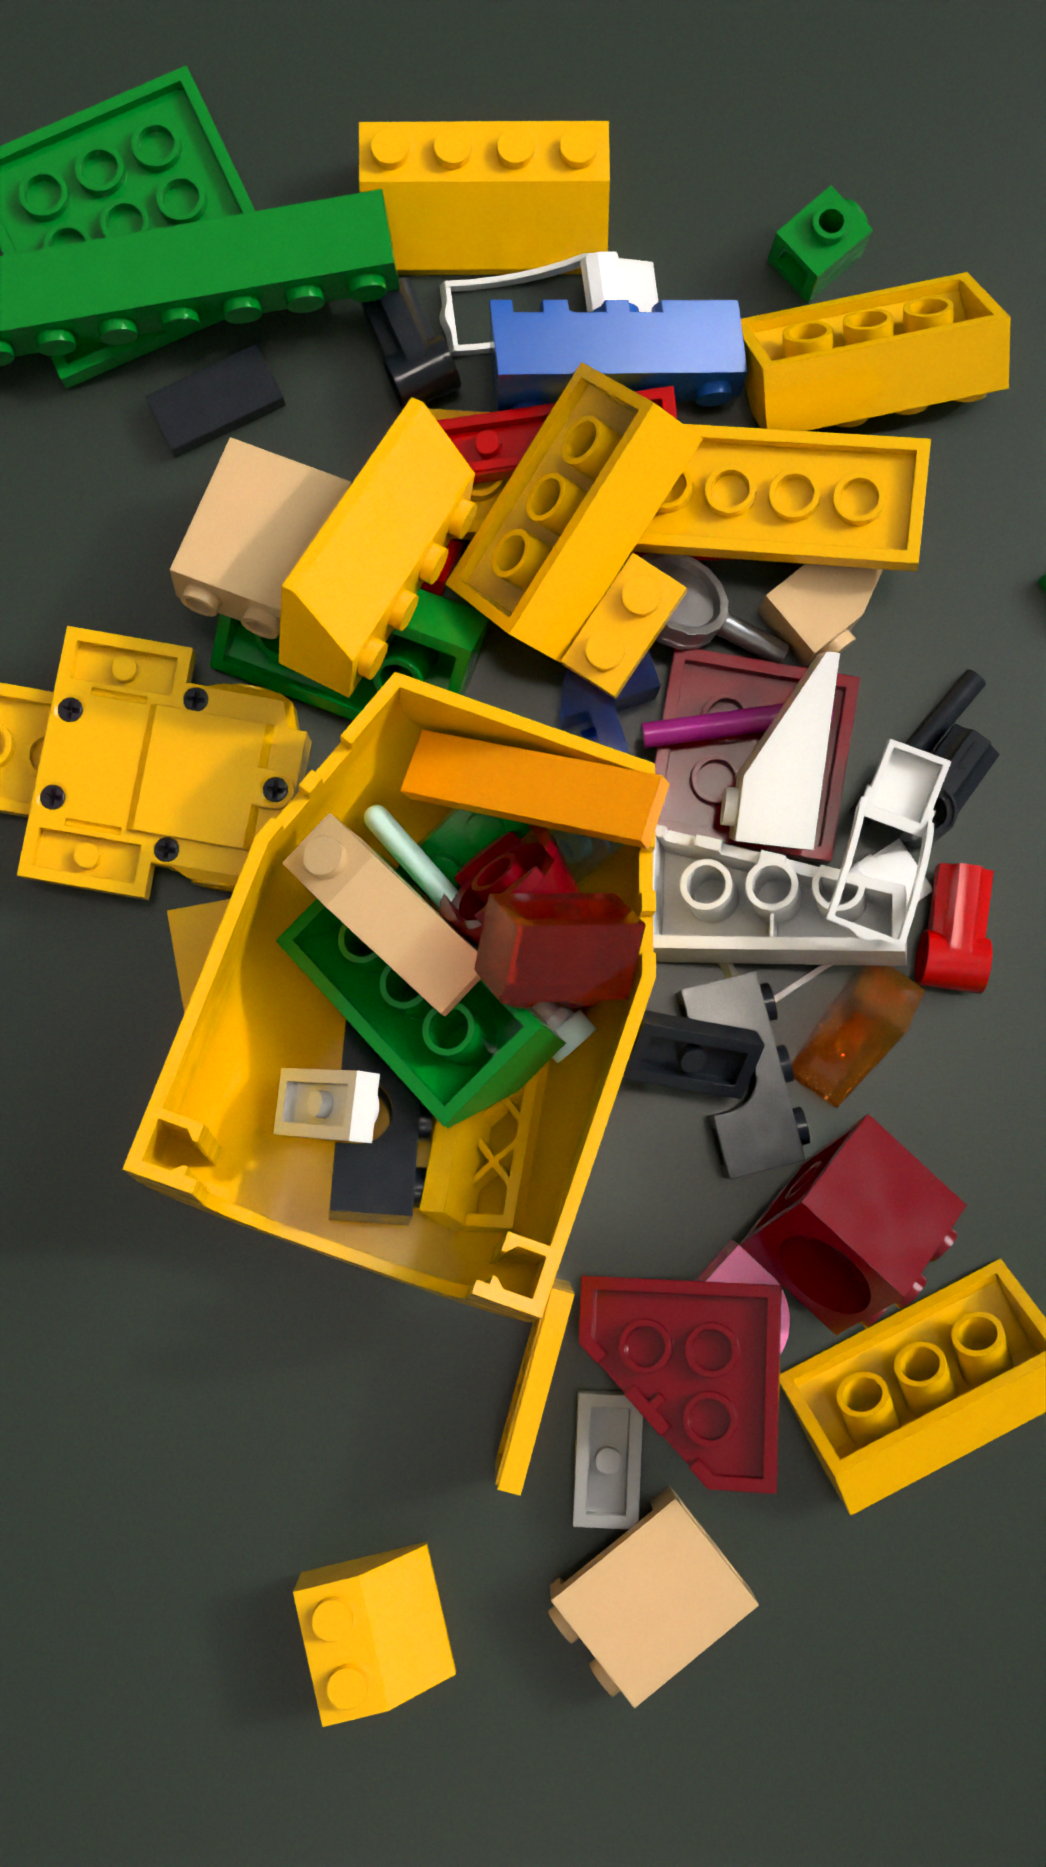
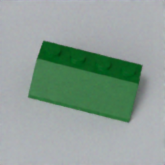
M419 589L416 593L419 596L417 607L410 622L403 631L394 628L385 641L388 644V649L378 672L371 680L362 677L349 698L280 664L279 635L275 639L260 637L247 630L241 621L220 613L210 667L354 720L394 672L465 696L479 659L490 619L479 610Z
M377 853L437 913L440 914V912L425 898V896L405 876H403L394 865H392L389 861H387L384 857ZM318 899L276 940L281 948L446 1128H450L518 1092L566 1044L493 967L446 1016H443Z

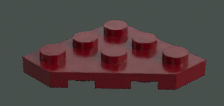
M581 1276L579 1344L625 1393L626 1398L656 1432L663 1436L682 1457L700 1482L708 1490L777 1493L782 1285Z

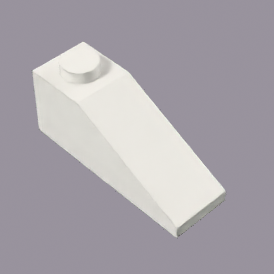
M824 652L817 654L738 772L736 786L725 787L721 805L720 824L730 826V839L739 842L814 850L840 653Z

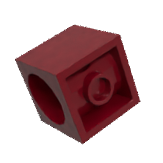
M867 1114L801 1163L739 1245L829 1330L838 1335L858 1323H861L865 1328L869 1327L882 1316L889 1306L895 1304L901 1309L917 1297L927 1283V1278L921 1273L929 1261L934 1262L939 1259L955 1242L958 1233L952 1227L967 1204L873 1117Z

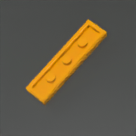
M422 730L400 791L410 799L649 849L670 784L662 775Z

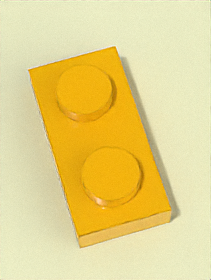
M632 553L562 658V665L616 700L686 595L687 587Z

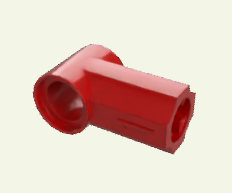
M939 863L935 866L928 929L922 932L915 959L916 984L977 994L984 992L991 972L993 955L991 939L986 938L993 870L965 863Z

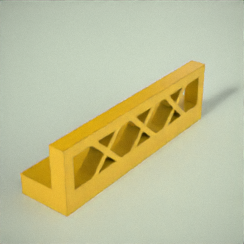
M550 1060L518 1092L452 1127L446 1128L436 1119L419 1210L421 1213L448 1230L507 1233L509 1231L521 1234ZM522 1101L520 1110V1108L517 1105ZM511 1112L518 1121L516 1139L496 1155L488 1144L491 1128L506 1114ZM509 1165H511L510 1172L507 1170ZM499 1175L507 1186L503 1215L476 1213L480 1191Z

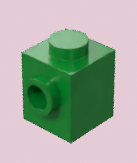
M830 185L776 232L767 260L797 293L809 303L861 258L873 229L868 225L867 217L862 208L852 199H844Z

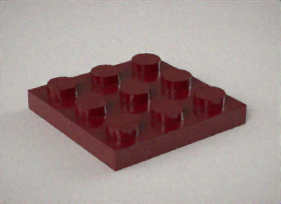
M674 648L661 720L785 703L808 668L700 649L678 650ZM837 673L833 701V721L830 724L814 850L734 841L729 838L730 826L720 824L725 787L736 786L738 772L766 731L657 746L654 760L655 774L662 775L670 784L657 824L666 826L671 831L695 837L699 834L722 840L724 844L756 852L764 850L785 855L786 858L829 864L832 861L861 677Z

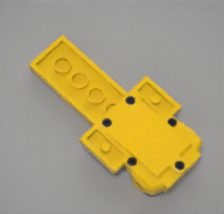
M67 626L54 692L0 683V813L28 818L17 876L23 879L149 901L155 866L180 872L191 880V883L194 885L233 892L256 834L271 817L277 818L299 792V784L306 776L312 741L307 732L300 731L297 710L293 702L280 693L253 685L222 683L204 686L192 684L191 681L197 656L192 647Z

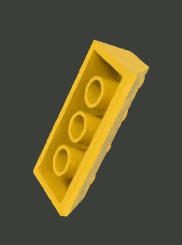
M609 121L359 122L360 193L378 189L383 191L398 275H506L547 266L582 253L608 252L610 193ZM581 267L562 274H582Z
M968 272L742 318L741 326L748 371L744 383L751 413L761 429L809 431L833 425L838 427H855L865 423L868 418L890 413L901 415L917 414L924 411L928 405L952 400L957 402L981 400L987 393L1009 389L1011 317Z
M581 362L445 584L509 635L561 663L562 658L608 588L614 582L618 572L644 531L650 526L653 517L679 476L685 471L703 438L654 402Z
M411 397L281 586L279 663L348 698L362 677L371 680L376 675L387 653L388 644L385 641L394 628L399 631H403L406 628L417 607L419 596L416 593L424 581L432 585L437 580L448 556L447 545L453 536L459 539L465 536L477 511V503L470 501L475 473L423 402Z
M1001 1258L780 1374V1386L822 1468L850 1516L1046 1412V1318Z

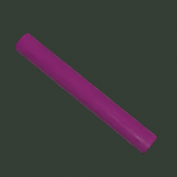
M784 703L641 723L643 747L650 748L764 732L768 729ZM832 709L831 722L833 721V709Z

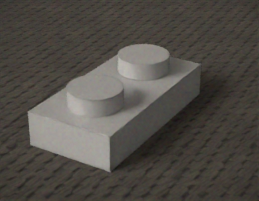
M578 1390L572 1508L573 1527L630 1529L639 1522L643 1416L626 1398L624 1392Z

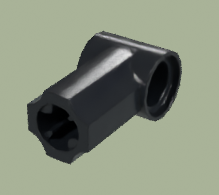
M408 277L399 279L400 290L388 291L385 296L375 301L361 302L364 315L385 357L383 358V365L402 410L411 397L425 404L461 388L458 370L450 350L440 334L434 335Z
M954 724L933 752V755L952 762L933 808L936 812L934 814L935 825L932 844L953 828L958 813L1000 755L994 749L990 740L974 729H968L958 724ZM888 826L892 837L895 840L900 839L905 847L921 849L922 837Z

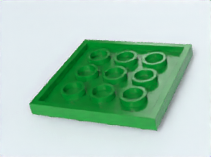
M187 65L0 146V248L3 255L255 211ZM217 322L200 324L197 330L187 334L175 335L164 331L138 335L135 341L124 345H108L102 342L79 345L69 354L50 357L66 389Z

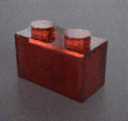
M616 893L489 894L474 970L501 1004L517 1008H530L538 1002L568 1001L577 1005L591 1006L597 1004L600 1000L628 999L646 924Z

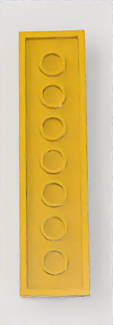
M429 409L436 420L489 413ZM684 424L703 438L690 459L685 471L679 476L653 517L650 526L644 531L632 552L917 572L931 439ZM509 479L473 484L470 501L477 503V511L469 530L462 538L463 540L473 539Z

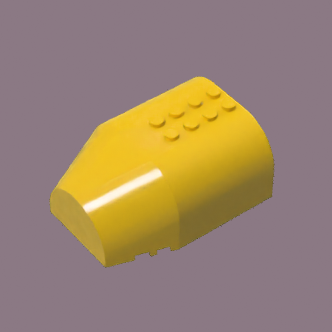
M394 672L341 734V742L316 772L311 770L300 782L299 792L277 818L271 817L256 834L123 1170L137 1182L154 1191L249 1229L462 1304L505 1317L533 1322L541 1319L656 979V953H653V915L656 912V891H653L655 832L649 849L547 828L556 839L616 966V972L612 980L611 991L600 1003L590 1008L579 1007L571 1009L574 1013L580 1009L597 1029L558 1064L553 1058L550 1059L521 1234L509 1231L507 1233L448 1230L419 1211L420 1208H413V1216L409 1225L329 1220L335 1142H360L273 1134L281 1068L341 1070L346 1020L276 942L278 937L317 899L282 863L330 812L358 835L368 846L398 868L399 863L365 825V811L373 805L383 806L410 837L418 843L453 809L410 799L400 791L422 730L655 774V763ZM530 830L523 838L535 834ZM423 894L425 898L440 912L439 908L425 894ZM380 1099L379 1113L374 1123L372 1141L381 1136L389 1126L388 1111ZM522 1101L517 1105L520 1108V1110ZM511 1112L506 1114L491 1128L488 1144L496 1155L516 1139L518 1121ZM433 1114L430 1142L418 1141L416 1167H428L436 1118ZM509 1165V1166L507 1167V1170H508L509 1172H510V1169H511V1165ZM499 1175L480 1191L476 1213L503 1215L507 1186Z

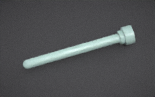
M380 805L369 807L364 813V823L439 910L443 894L452 902L458 892L454 885L386 808ZM465 938L566 1042L552 1057L557 1064L597 1029L580 1009L574 1013L571 1009H567L564 1006L560 1007L554 999Z

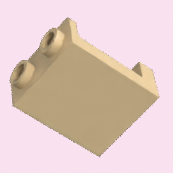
M230 437L171 565L170 574L176 596L180 598L187 608L198 614L214 617L217 613L241 621L247 630L267 639L277 638L278 635L280 636L281 586L351 486V481Z
M670 1485L650 1501L653 1510L567 1581L564 1582L559 1577L549 1585L551 1601L554 1606L548 1610V1613L554 1624L571 1644L579 1638L583 1641L595 1657L589 1663V1666L600 1684L612 1697L621 1691L634 1708L759 1606L750 1587Z

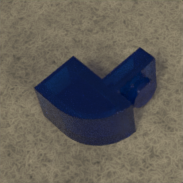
M649 650L616 700L568 669L563 680L559 704L562 730L586 723L588 729L579 731L580 737L631 755L617 712L656 699L661 684Z

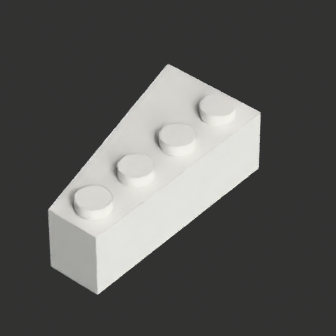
M656 825L655 849L653 851V891H656V912L653 915V953H656V962L907 966V940L904 948L882 940H864L858 938L849 928L825 919L841 869L824 865L817 867L789 860L785 855L764 850L756 852L724 844L719 839L699 834L695 837L668 830L666 826ZM849 872L835 916L897 939L908 905L906 885Z

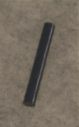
M967 669L905 744L930 753L986 686L985 680L975 671ZM861 796L849 809V812L853 817L855 815V809L858 805ZM864 817L862 824L869 826L873 820Z

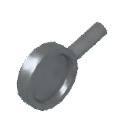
M648 553L641 557L687 587L686 595L656 638L657 642L678 650L698 649L710 643L713 637L718 635L766 661L782 663L789 650V644L729 613V600L724 588L708 567L688 555Z

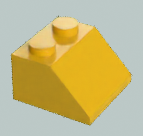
M427 1542L301 1572L293 1590V1596L322 1727L390 1711L456 1675L455 1663Z

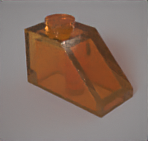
M863 965L840 991L791 1061L794 1078L838 1108L907 1033L926 990L892 966Z

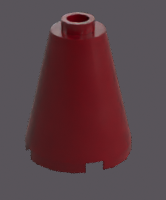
M528 825L535 835L519 839L513 831L501 835L475 854L458 871L454 880L461 888L452 902L443 894L440 901V915L458 933L565 1008H590L597 1005L612 989V980L616 972V966L556 839L547 828L536 825Z

